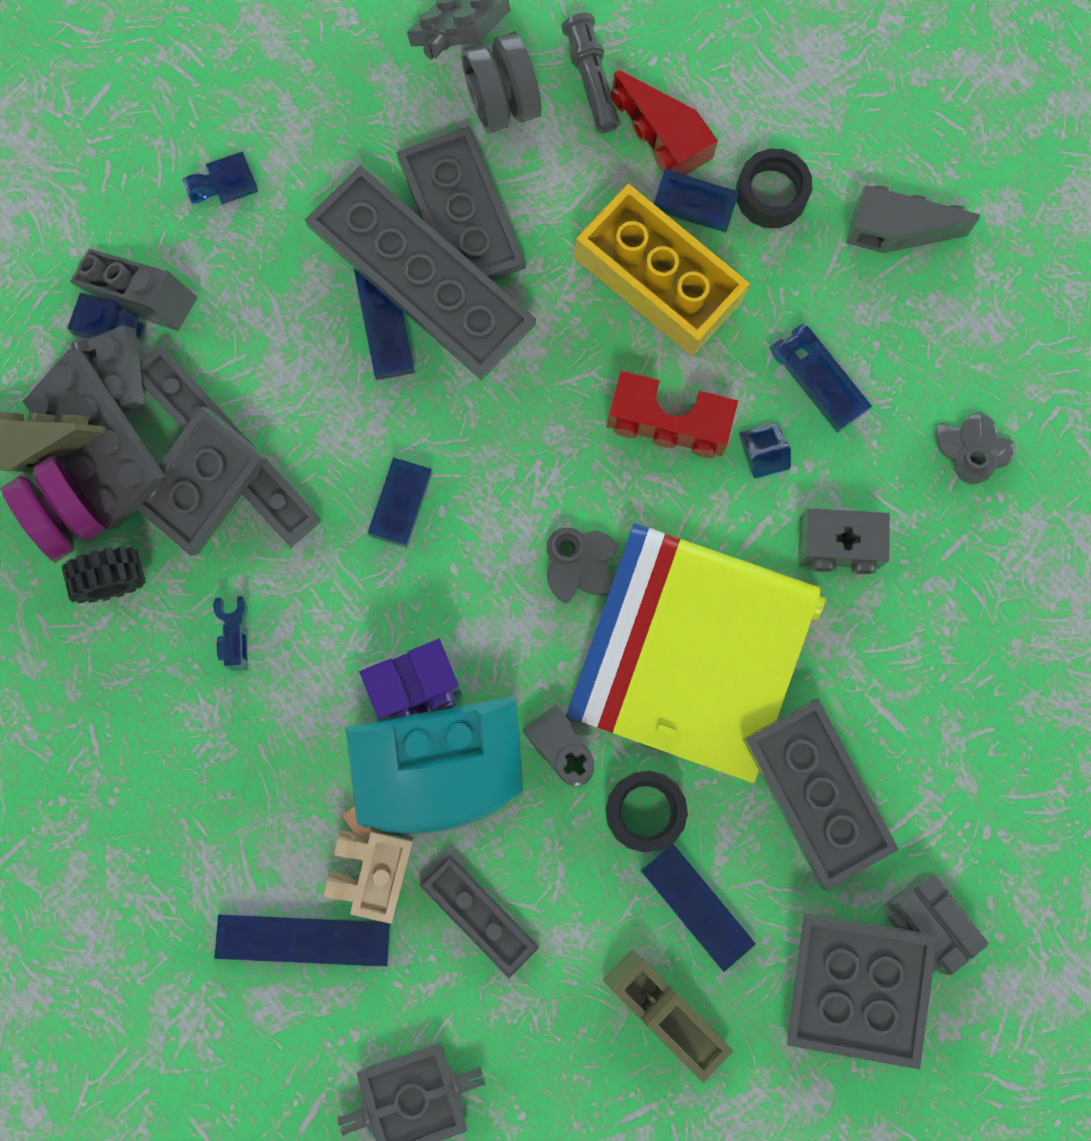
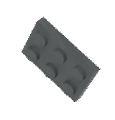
M200 407L158 465L166 479L137 510L190 556L198 555L268 458L209 408Z

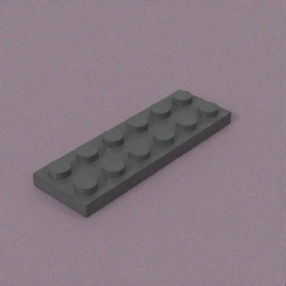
M361 165L305 219L308 228L481 381L536 325L535 317Z

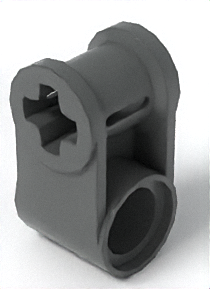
M554 705L522 730L542 758L549 762L561 780L566 784L581 786L591 779L594 772V759L590 751L577 736L578 733L557 705ZM573 756L576 760L583 757L586 760L583 764L585 772L583 775L578 776L575 772H571L568 775L565 772L568 768L566 760L568 757Z

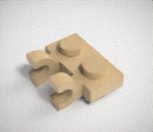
M371 828L369 839L367 840L355 833L340 830L333 855L362 860L359 879L354 880L346 874L330 870L323 897L353 902L350 915L392 924L413 837L387 833Z

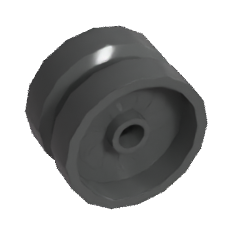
M516 31L494 38L492 53L482 42L461 49V60L468 91L477 116L487 134L508 128L510 112L520 123L541 117V97L536 76L526 47Z

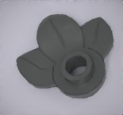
M982 412L971 414L964 421L962 428L940 423L936 430V441L940 452L954 461L957 476L968 484H978L988 480L995 469L1007 466L1015 454L1014 441L1006 438H997V428L994 421Z
M561 528L553 532L547 542V554L552 561L547 572V581L557 599L563 603H568L578 588L590 594H608L611 589V574L605 561L612 558L619 551L620 548L609 535L600 531L581 534L573 528ZM568 542L574 546L575 551L571 555H563L559 550V546L562 543Z

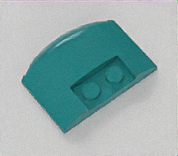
M514 696L345 727L356 822L365 828L369 826L383 832L395 834H426L446 831L465 826L491 815L523 792L517 703Z

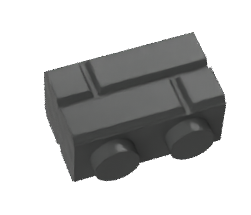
M924 872L919 875L906 888L902 889L886 903L893 912L888 918L895 928L936 934L937 944L933 972L938 970L939 973L950 976L989 944L934 873Z

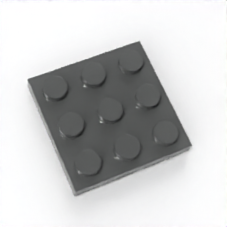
M804 913L787 1045L920 1070L937 944L936 934Z

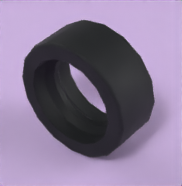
M769 148L757 152L745 162L736 185V202L741 213L751 223L763 228L787 226L800 217L813 190L812 175L807 164L797 154L790 151ZM764 171L782 173L794 183L796 196L790 204L783 207H773L764 204L754 196L751 190L753 178L758 173Z
M650 770L634 772L619 781L609 794L605 809L607 825L615 839L628 849L639 852L659 851L674 843L683 832L688 816L686 798L678 784L665 774ZM648 786L656 788L666 796L670 803L671 817L669 824L661 833L655 836L642 837L635 835L626 827L622 819L621 809L623 801L629 792L638 787Z

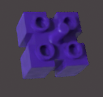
M440 638L407 651V654L395 659L390 658L359 671L379 721L448 709L457 705L455 698L462 696V693Z

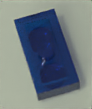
M665 169L654 205L666 215L726 233L739 191Z
M393 457L368 530L369 537L408 548L433 474L432 469Z

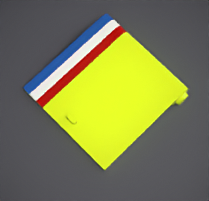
M634 522L566 717L755 783L759 770L742 739L777 720L811 620L818 621L826 598L820 596L821 588Z

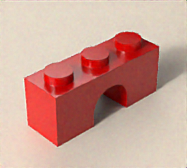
M620 371L606 427L614 429V433L622 437L636 438L637 435L653 439L652 442L661 447L675 448L678 445L692 449L691 452L700 457L714 458L715 455L722 457L728 445L739 400L699 390L693 409L685 415L673 416L664 412L657 402L656 396L660 380Z

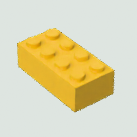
M629 183L576 238L574 259L692 357L739 307L750 286L748 281Z

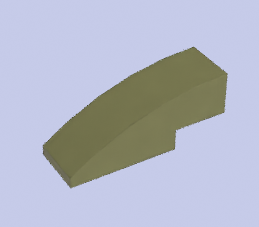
M633 949L603 979L604 983L703 1083L733 1052L722 1038Z

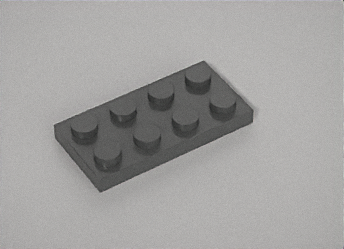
M469 126L396 152L397 160L421 219L492 281L526 269V261Z
M69 349L23 400L30 413L55 415V422H61L62 415H77L88 417V425L105 427L103 435L62 458L61 461L106 529L118 528L166 479V476L81 349Z
M819 699L810 701L742 739L823 890L827 891L899 850Z

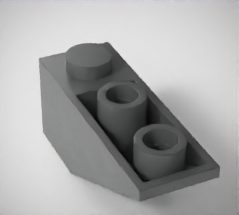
M865 185L856 202L847 244L887 253L968 236L979 221L980 214L969 212L968 209L959 205L946 206L934 203L920 195L907 196L899 194L885 186L877 185L872 187Z
M89 249L85 257L79 262L78 269L70 281L73 285L151 323L179 331L198 298L169 271Z

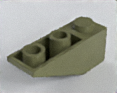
M0 412V470L33 473V467L51 455L61 460L103 435L105 427L88 425V417L62 415L61 422H55V415L29 413V421H24V414Z

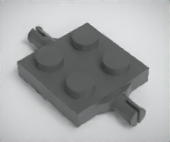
M436 0V4L429 11L422 13L419 16V20L407 31L411 47L424 46L425 55L429 59H433V57L436 59L443 50H447L450 46L480 43L511 11L509 0Z
M441 1042L361 1069L356 1074L363 1094L362 1109L339 1116L337 1118L338 1125L342 1126L340 1128L342 1136L368 1127L376 1141H441L464 1133L468 1130L461 1107V1093L486 1085L482 1069L478 1067L456 1076L455 1072L448 1065Z

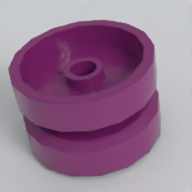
M54 455L33 467V475L41 491L31 480L21 475L0 488L6 503L23 530L54 563L74 551V541L67 527L76 537L86 542H89L106 530L69 471Z

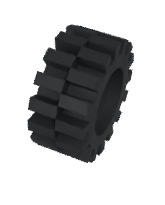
M124 546L118 547L115 550L110 547L100 552L97 550L90 551L89 555H78L76 559H69L66 561L67 564L62 565L68 597L73 603H85L87 601L93 603L100 599L106 601L110 600V597L124 596V593H132L136 589L142 588L143 584L146 583L138 550L133 547L125 548Z

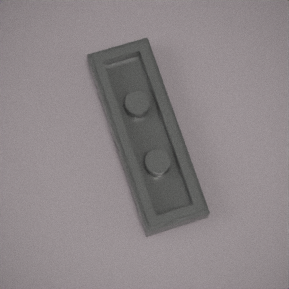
M451 855L419 885L508 978L539 949L534 940Z

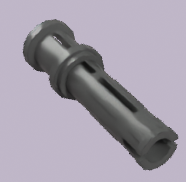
M579 13L567 18L562 23L561 28L563 34L568 36L572 49L570 54L571 62L576 68H579L596 130L598 133H608L617 129V126H620V120L618 119L607 78L602 67L604 50L603 46L597 43L593 29L595 26L594 16L590 13Z

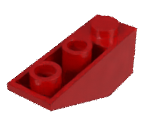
M621 70L614 73L611 91L613 102L621 112L626 111L632 120V126L637 137L642 142L647 141L654 151V159L663 172L668 171L673 180L677 181L713 159L718 140L697 110Z

